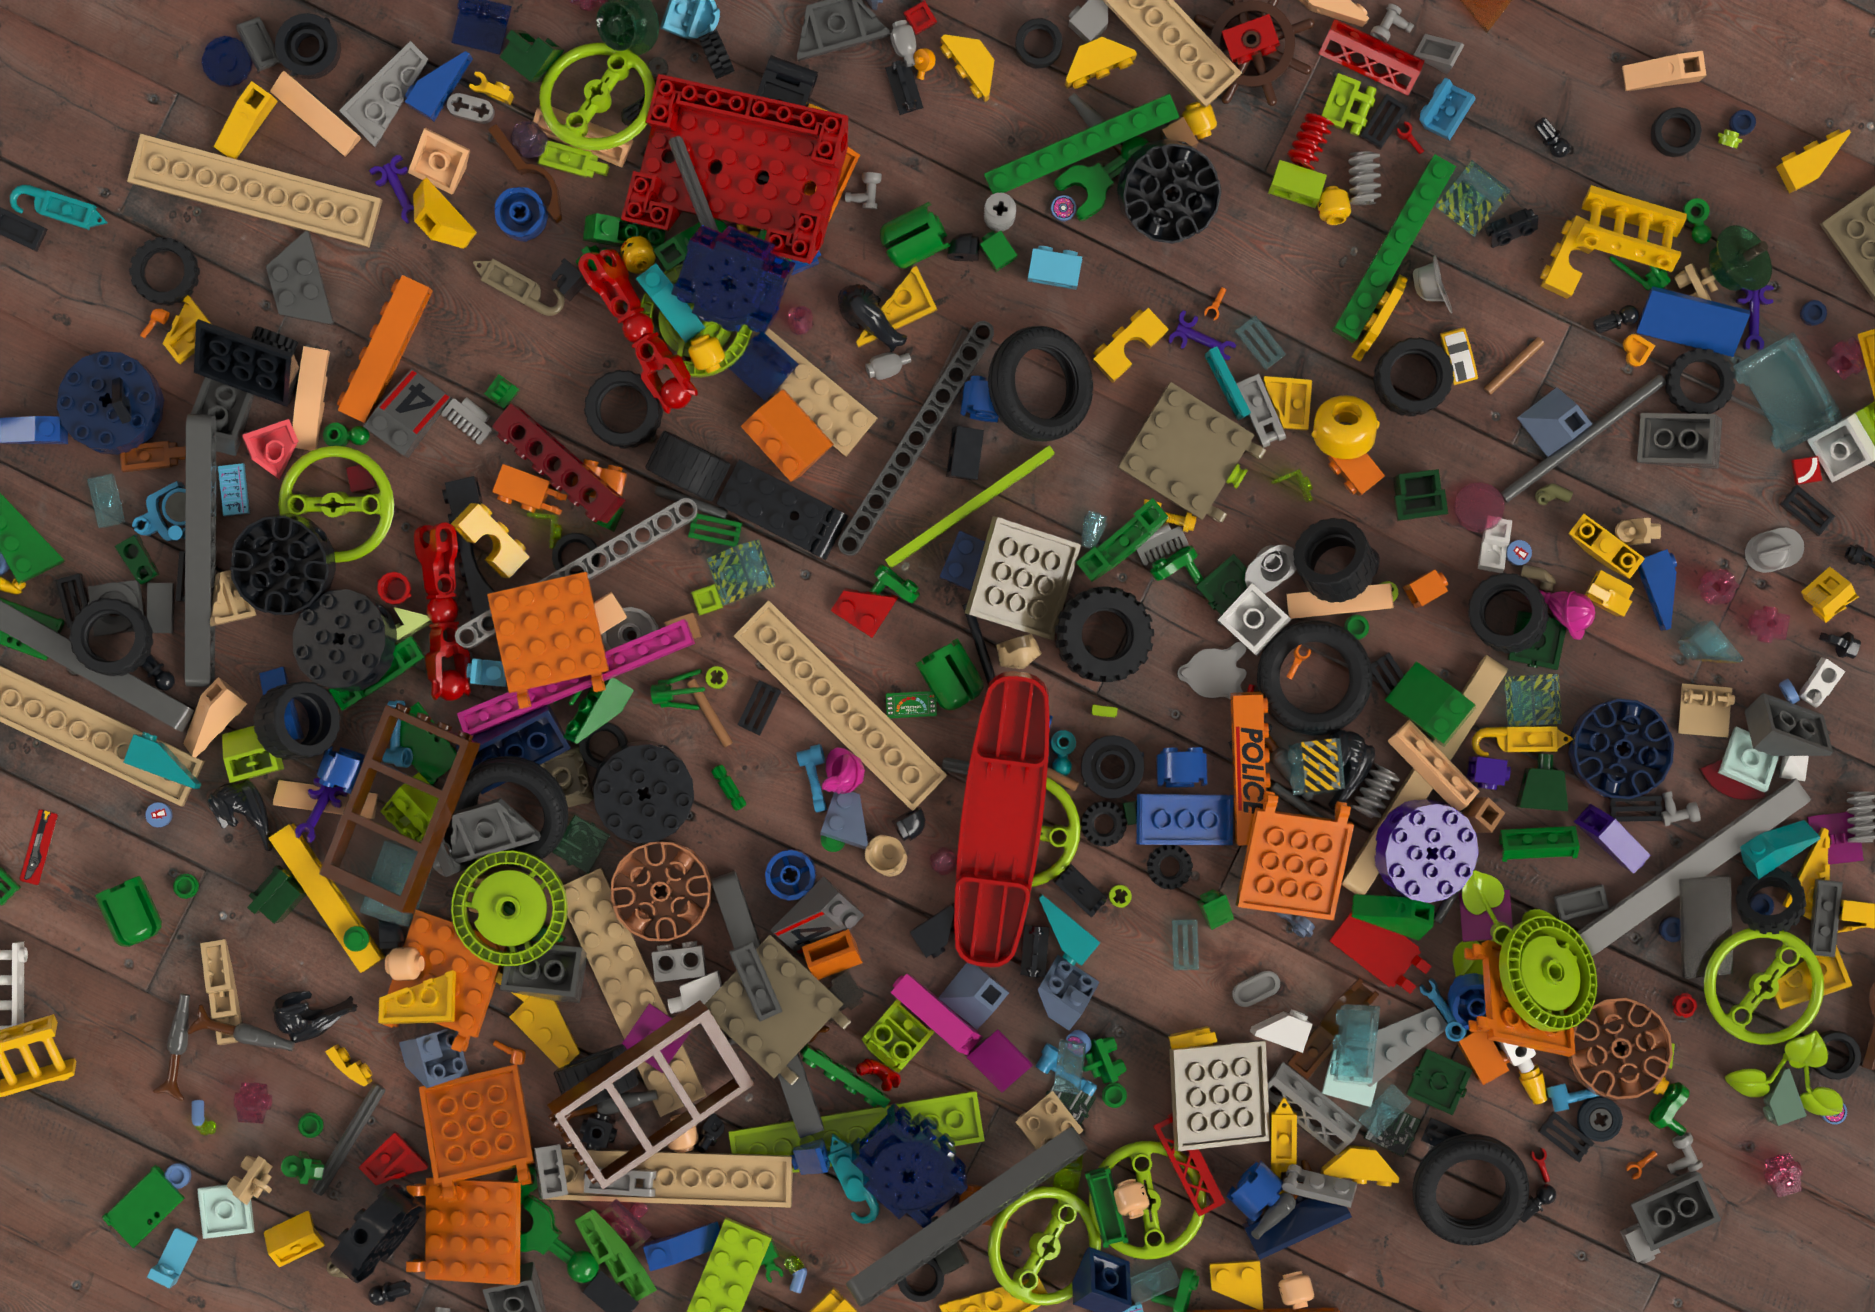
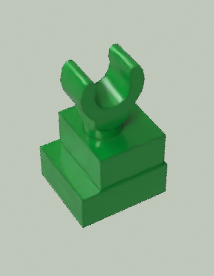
M771 1239L761 1265H765L767 1271L766 1279L770 1283L773 1280L770 1276L771 1271H778L781 1277L784 1275L783 1269L773 1261V1259L779 1256L773 1239Z

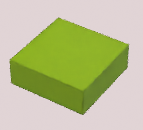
M715 584L691 592L699 616L723 608Z
M1091 706L1092 715L1117 717L1118 708Z

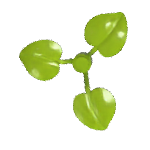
M1474 870L1472 876L1462 888L1463 903L1468 911L1475 915L1482 914L1487 910L1494 923L1490 929V934L1493 938L1490 941L1502 945L1506 935L1512 932V930L1505 922H1498L1491 908L1497 907L1502 903L1504 888L1497 878ZM1532 909L1523 914L1522 921L1537 916H1554L1541 909ZM1534 932L1525 941L1524 946L1533 938L1548 935ZM1462 941L1455 947L1452 961L1456 977L1472 973L1483 975L1482 960H1467L1464 956V948L1472 949V944H1480L1478 941Z
M1816 1030L1806 1036L1794 1038L1785 1045L1783 1059L1769 1078H1766V1074L1763 1071L1757 1069H1742L1725 1076L1726 1082L1739 1093L1748 1097H1762L1769 1093L1770 1086L1768 1084L1774 1081L1786 1061H1789V1064L1794 1068L1804 1067L1807 1092L1800 1094L1804 1109L1821 1116H1832L1843 1111V1099L1835 1090L1826 1087L1812 1089L1810 1086L1809 1066L1821 1067L1828 1060L1826 1045Z

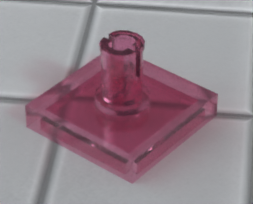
M615 1199L599 1214L616 1231L632 1252L652 1235L639 1221L648 1212V1207L644 1203L636 1202L627 1210Z

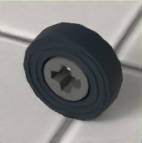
M1600 1096L1589 1098L1581 1104L1577 1112L1579 1130L1593 1141L1604 1142L1611 1140L1619 1133L1622 1127L1623 1116L1621 1110L1614 1101ZM1597 1113L1606 1115V1118L1603 1120L1605 1124L1602 1126L1599 1123H1594V1120L1597 1119Z

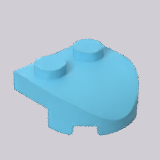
M669 0L660 29L685 39H697L714 31L719 22L720 10L717 8L714 0Z

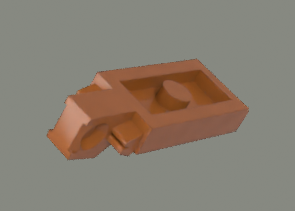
M169 441L142 443L137 448L120 454L121 471L131 472L179 465L178 460H186V446L177 447L176 442Z

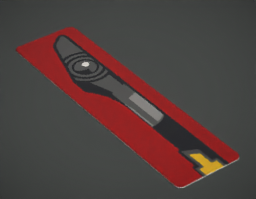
M41 809L38 811L20 881L39 885L58 814Z

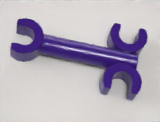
M396 155L391 159L390 163L382 167L374 166L369 171L372 175L378 172L382 173V178L375 182L377 186H383L389 180L403 208L401 217L408 224L410 221L407 215L410 211H414V205L411 204L397 176L407 174L408 168H396V164L403 160L401 155Z
M1740 285L1736 287V290L1744 291L1746 297L1745 299H1737L1736 303L1743 305L1749 302L1750 310L1749 337L1743 342L1744 350L1750 349L1751 340L1757 342V350H1762L1764 340L1759 336L1760 304L1769 305L1773 303L1772 299H1766L1763 294L1765 291L1774 290V287L1766 285L1762 288H1750L1747 285Z
M1183 310L1178 318L1179 325L1176 331L1170 335L1168 343L1171 344L1175 337H1180L1182 339L1180 349H1184L1187 344V338H1190L1211 349L1217 346L1224 360L1229 361L1231 357L1224 353V348L1230 347L1235 349L1236 344L1231 341L1222 343L1192 329L1196 325L1198 317L1195 316L1191 323H1186L1184 321L1186 311Z
M319 778L314 779V785L320 787V789L317 791L309 789L308 795L312 799H318L306 823L296 827V838H300L303 832H309L307 836L308 842L314 841V827L329 800L334 807L341 808V800L335 797L339 795L347 797L348 794L343 791L344 787H327L319 783Z

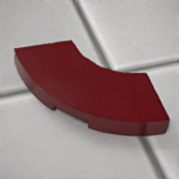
M1723 759L1699 768L1707 783L1716 791L1728 797L1741 800H1754L1766 797L1764 792L1718 773Z

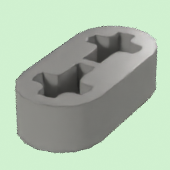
M461 93L452 94L447 100L448 110L457 118L486 124L492 121L495 116L494 107L487 100ZM459 99H462V103L465 106H469V108H460L459 111H456L453 103H458ZM483 106H486L489 114H484L483 118H480L478 112L473 111V108L482 109Z

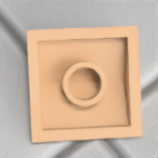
M424 128L408 173L421 180L427 177L435 187L454 194L466 170L470 149Z

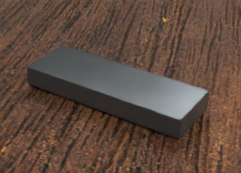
M1815 879L1808 947L1817 956L1835 957L1843 882Z
M753 941L729 951L759 1022L783 1012Z

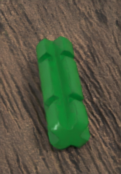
M721 764L713 768L711 773L715 779L719 780L718 784L727 799L732 801L731 805L734 810L738 811L745 807L746 801L743 796L740 797V792L731 777L727 776L725 767Z

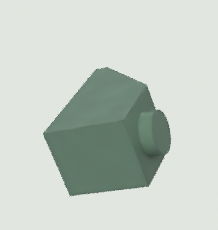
M1783 1066L1770 1084L1769 1093L1763 1099L1766 1106L1763 1107V1112L1767 1121H1771L1772 1124L1777 1126L1807 1116L1791 1071Z

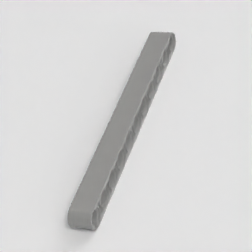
M689 498L680 499L538 582L569 576L574 567L583 568L584 572L588 573L589 580L693 521L697 516V505ZM683 504L691 505L694 509L692 515L688 517L682 516L679 513L680 506ZM663 516L669 517L672 521L671 526L666 530L660 529L657 525L658 519ZM646 529L649 531L650 537L646 542H639L636 539L638 530ZM622 541L628 545V550L625 554L618 555L614 552V546L617 542ZM602 554L606 557V563L603 567H595L592 564V559L595 555ZM491 610L486 611L457 629L455 639L460 646L470 649L496 635L495 628L492 631H486L483 628V621L488 617H492ZM465 630H471L474 633V640L469 644H464L461 640V634Z
M1795 778L1781 786L1579 930L1577 933L1587 945L1591 955L1593 956L1735 856L1741 851L1740 847L1760 833L1770 831L1805 806L1811 798L1798 780Z

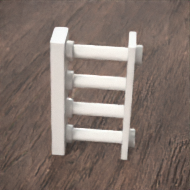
M24 942L12 943V950H0V960H12V975H0V985H12V1000H0V1010H12V1025H0V1030L24 1023V962H27L28 951L24 947Z

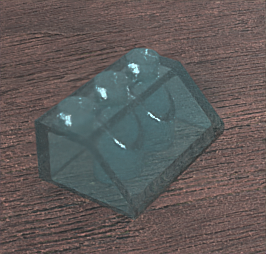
M385 840L370 882L401 896L418 851L398 842ZM430 871V873H429V876H428V878H427V881H426V883H425V886H424V888H423L422 894H421V896H420V899H419V901H418V904H417L415 910H418V908H419V905H420V902H421V900H422V897H423V894H424V891H425L427 882H428V880H429L431 871ZM365 896L360 909V913L410 927L414 916L413 913H401Z
M1345 1004L1341 1006V1010H1337L1336 1024L1339 1025L1338 1035L1335 1034L1333 1040V1050H1337L1336 1060H1332L1330 1075H1334L1333 1081L1358 1085L1372 1083L1380 1013L1379 1006Z

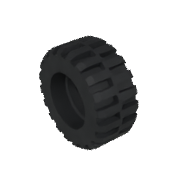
M1117 587L1090 588L1076 594V597L1065 604V609L1060 611L1058 616L1059 623L1055 625V633H1057V640H1055L1056 648H1059L1061 652L1059 656L1062 661H1065L1068 664L1067 667L1072 672L1079 674L1080 677L1096 682L1120 681L1126 679L1130 674H1135L1139 670L1138 667L1147 661L1148 651H1152L1153 647L1151 637L1154 636V629H1151L1150 625L1152 618L1150 614L1146 613L1145 605L1137 601L1136 596L1132 593H1127ZM1098 611L1115 613L1123 620L1126 627L1127 636L1123 649L1110 658H1099L1087 651L1082 641V628L1089 616Z

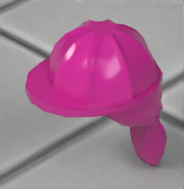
M1539 590L1559 623L1568 628L1573 639L1580 640L1583 638L1585 629L1593 623L1596 614L1595 606L1590 598L1575 591L1546 593Z
M837 747L831 750L826 759L828 778L823 781L822 789L827 792H836L837 794L852 792L864 781L865 769L861 759L845 748Z

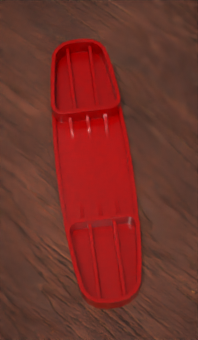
M1003 672L995 676L988 685L973 742L963 800L955 884V947L959 956L967 963L982 967H1000L1008 963L1015 955L1030 900L1040 842L1049 757V693L1045 683L1040 678L1025 672Z

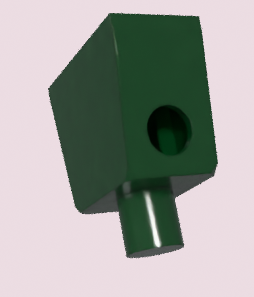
M1538 754L1537 769L1525 768L1516 807L1568 811L1565 772L1552 770L1554 755Z

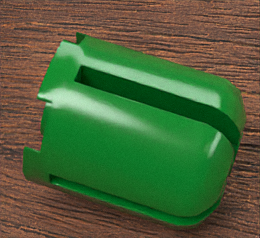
M929 201L885 223L880 229V241L883 247L888 249L886 254L890 261L899 268H907L951 246L949 243L945 244L943 238L947 236L939 217L929 211L928 207L932 205Z
M958 638L953 640L952 643L922 658V661L915 663L938 704L945 710H955L962 707L968 701L977 698L984 688L981 676Z
M141 876L126 880L122 884L111 889L108 888L95 895L96 902L112 938L119 946L130 947L157 935L162 928L160 915Z

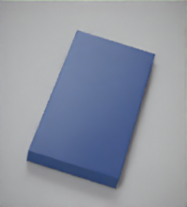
M1652 286L1637 325L1636 333L1704 350L1711 349L1715 353L1734 357L1749 319L1750 310Z
M1137 794L1136 844L1233 845L1234 795Z

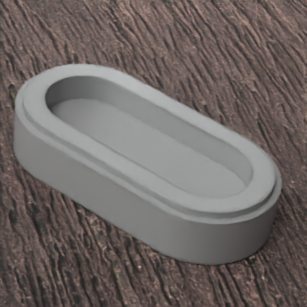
M1269 970L1253 975L1234 986L1232 990L1233 1000L1241 1007L1252 1006L1277 993L1280 988V979L1274 972Z

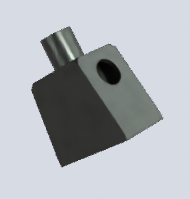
M935 1216L924 1222L925 1226H928L936 1219H938V1216ZM958 1241L935 1257L943 1275H947L969 1263Z

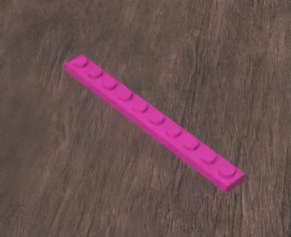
M680 620L606 651L609 671L602 672L604 681L695 644L687 620ZM589 675L528 689L532 707L519 709L517 692H507L459 712L457 716L462 730L471 735H476L592 687V677Z

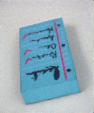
M245 464L218 466L223 516L250 514Z

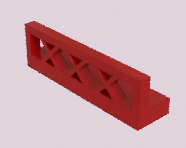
M1334 19L1318 53L1407 96L1412 90L1424 64V60ZM1330 40L1339 43L1343 51L1334 53L1326 48ZM1356 52L1362 54L1365 62L1359 64L1353 62L1350 54ZM1377 63L1384 64L1388 72L1379 74L1374 71L1372 65ZM1403 73L1411 77L1408 86L1398 83L1395 75Z
M1173 1113L1168 1115V1118L1153 1125V1128L1197 1215L1200 1217L1226 1202L1199 1149L1186 1151L1188 1155L1186 1163L1176 1160L1174 1156V1141L1165 1138L1160 1129L1170 1123L1173 1125ZM1167 1142L1173 1143L1172 1149H1170ZM1179 1164L1184 1166L1183 1172H1182V1170H1181ZM1188 1167L1197 1170L1200 1175L1197 1186L1189 1184L1185 1178ZM1190 1187L1196 1189L1194 1194ZM1200 1190L1206 1192L1211 1201V1204L1202 1209L1197 1202Z

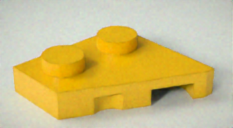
M189 295L184 298L183 302L185 304L179 316L176 315L172 323V329L167 333L162 343L179 364L195 353L197 320L212 324Z
M1264 376V385L1283 429L1307 431L1309 428L1312 380Z
M1260 1260L1209 1263L1211 1290L1258 1310H1263Z

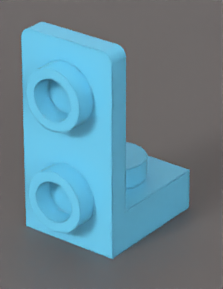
M472 658V663H468L467 678H470V684L507 687L502 661Z
M179 1228L174 1229L158 1264L150 1269L147 1278L167 1288L174 1286L198 1238Z

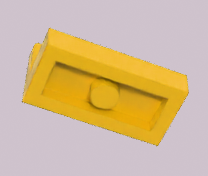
M305 1211L264 1231L268 1255L278 1267L284 1266L325 1246L322 1236L314 1228L312 1215L309 1211Z

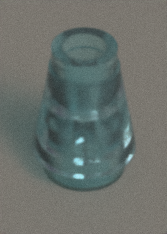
M1088 511L1087 516H1084L1081 538L1082 546L1090 549L1096 547L1108 525L1106 515Z

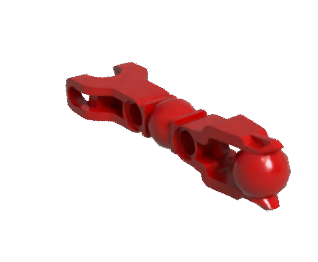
M605 249L600 253L589 252L583 254L578 262L579 270L587 284L602 297L612 315L618 318V324L623 323L622 331L624 337L634 343L631 346L635 348L636 356L643 369L641 379L653 397L659 399L664 412L670 414L671 408H684L691 401L692 395H698V391L690 381L691 375L682 357L678 354L673 355L665 342L658 337V332L653 333V321L647 314L642 313L645 310L641 308V302L629 281L628 269L621 256L614 249ZM607 256L611 257L612 266L605 261ZM589 259L594 261L597 267L596 271L589 269ZM624 301L627 303L628 306L627 311H625V309L623 308ZM649 344L653 348V355L648 350ZM667 364L675 377L668 379L662 384L658 371L664 369Z
M443 522L434 526L423 525L418 527L414 532V547L417 559L422 566L424 587L428 594L426 599H431L427 605V615L433 624H429V627H432L430 631V652L425 656L428 680L432 683L431 696L434 700H437L440 696L446 701H454L463 694L469 696L471 693L469 678H467L470 652L460 646L455 639L459 621H454L458 617L459 608L457 602L452 597L456 596V593H454L456 588L454 562L458 552V543L454 526ZM442 529L447 532V538L444 542H441L440 538ZM424 532H428L430 535L429 544L423 540ZM439 580L442 582V590H441V591H440L439 588H438V581H439ZM444 630H446L448 635L446 641L443 638ZM453 655L456 670L448 669L442 672V656L449 658Z

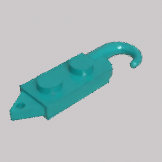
M20 185L13 189L10 194L11 207L18 213H23V209L17 205V198L21 194H27L35 197V210L42 216L86 230L108 223L96 210L97 207L95 205L38 187Z
M832 1134L828 1158L847 1198L854 1202L866 1200L870 1208L869 1215L865 1217H860L855 1212H852L851 1216L858 1223H871L877 1218L880 1209L869 1180L851 1142L846 1143Z

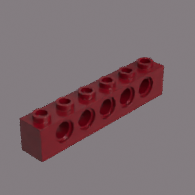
M510 403L492 427L499 432L496 436L507 445L511 443L515 446L514 452L524 460L528 458L534 463L532 468L542 476L544 474L551 478L549 483L559 491H562V489L569 494L567 499L577 507L583 506L587 510L585 515L592 521L597 523L599 520L608 523L626 501L521 407ZM525 429L524 437L519 439V432ZM540 444H542L543 450L539 455H537L536 449ZM560 459V467L555 471L554 464ZM577 475L578 483L572 486V478ZM596 491L595 500L590 502L589 496L591 492Z

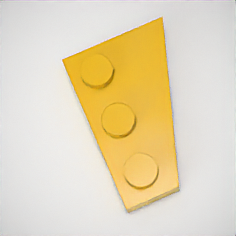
M1837 945L1835 957L1815 955L1821 966L1824 978L1823 996L1852 986ZM1804 960L1778 980L1779 990L1774 996L1778 1010L1811 999L1812 978Z
M456 971L446 972L445 975L430 978L416 986L406 987L380 997L378 1023L454 1022Z
M530 996L509 1018L558 1068L569 1064L580 1053V1050L559 1011L557 1003L553 1000Z

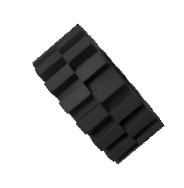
M717 29L698 37L716 79L735 71Z
M255 326L251 339L292 354L295 353L299 343L289 337Z
M1106 801L1096 802L1083 813L1081 821L1082 832L1091 843L1101 847H1108L1118 843L1123 838L1127 828V820L1124 812L1117 805ZM1101 814L1109 815L1114 822L1113 829L1107 834L1097 832L1094 827L1096 817Z
M1161 845L1155 848L1149 855L1147 872L1150 879L1161 888L1170 890L1180 888L1189 881L1188 879L1192 875L1193 863L1191 857L1180 846ZM1166 857H1174L1179 862V871L1174 876H1165L1160 870L1161 861Z

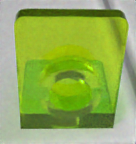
M1300 469L1271 481L1272 485L1296 476L1306 502L1309 503L1313 500L1310 493L1313 490L1311 482L1307 476L1303 477Z
M527 513L529 518L551 520L549 548L553 550L557 539L559 540L562 534V525L558 524L559 516Z
M1083 1154L1077 1158L1076 1162L1068 1164L1055 1173L1052 1187L1064 1189L1073 1194L1077 1193L1082 1172Z

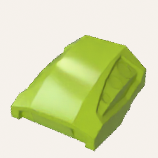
M896 999L866 1033L862 1041L867 1049L883 1064L899 1073L929 1040L934 1031L926 1028L900 1004L901 1001Z

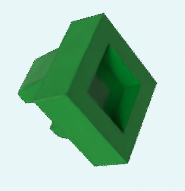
M498 374L484 394L506 409L520 389Z

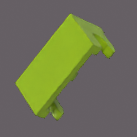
M1279 160L1268 193L1316 208L1327 175Z

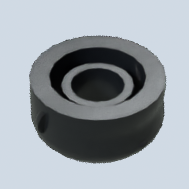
M303 13L290 17L279 28L275 40L276 54L283 66L291 72V77L309 80L318 79L326 76L337 65L341 54V42L337 32L331 26L329 18ZM308 37L317 38L320 44L318 52L308 58L300 56L298 52L300 43Z
M1112 735L1096 738L1086 748L1081 759V774L1084 780L1082 785L1106 798H1120L1128 795L1136 789L1143 777L1144 752H1140L1134 743L1124 737ZM1111 754L1119 756L1124 763L1123 773L1115 779L1104 777L1100 770L1103 758Z

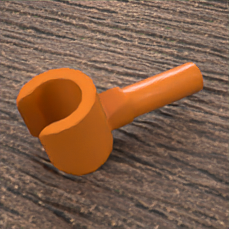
M1220 288L1215 301L1204 311V316H1206L1209 309L1216 310L1217 314L1213 321L1219 317L1218 308L1226 292L1225 288Z
M164 309L153 310L150 317L151 320L140 336L146 338L157 322L164 325L170 313Z
M1301 645L1294 650L1295 659L1286 676L1291 680L1301 662L1306 660L1311 654V650L1308 649L1306 656H1301L1299 654Z
M497 1040L494 1041L493 1046L507 1054H511L510 1063L516 1065L524 1064L526 1058L524 1050L513 1049Z
M1652 1151L1639 1162H1629L1627 1164L1626 1171H1629L1632 1167L1638 1168L1637 1173L1631 1176L1632 1179H1638L1641 1176V1169L1658 1156L1657 1153Z

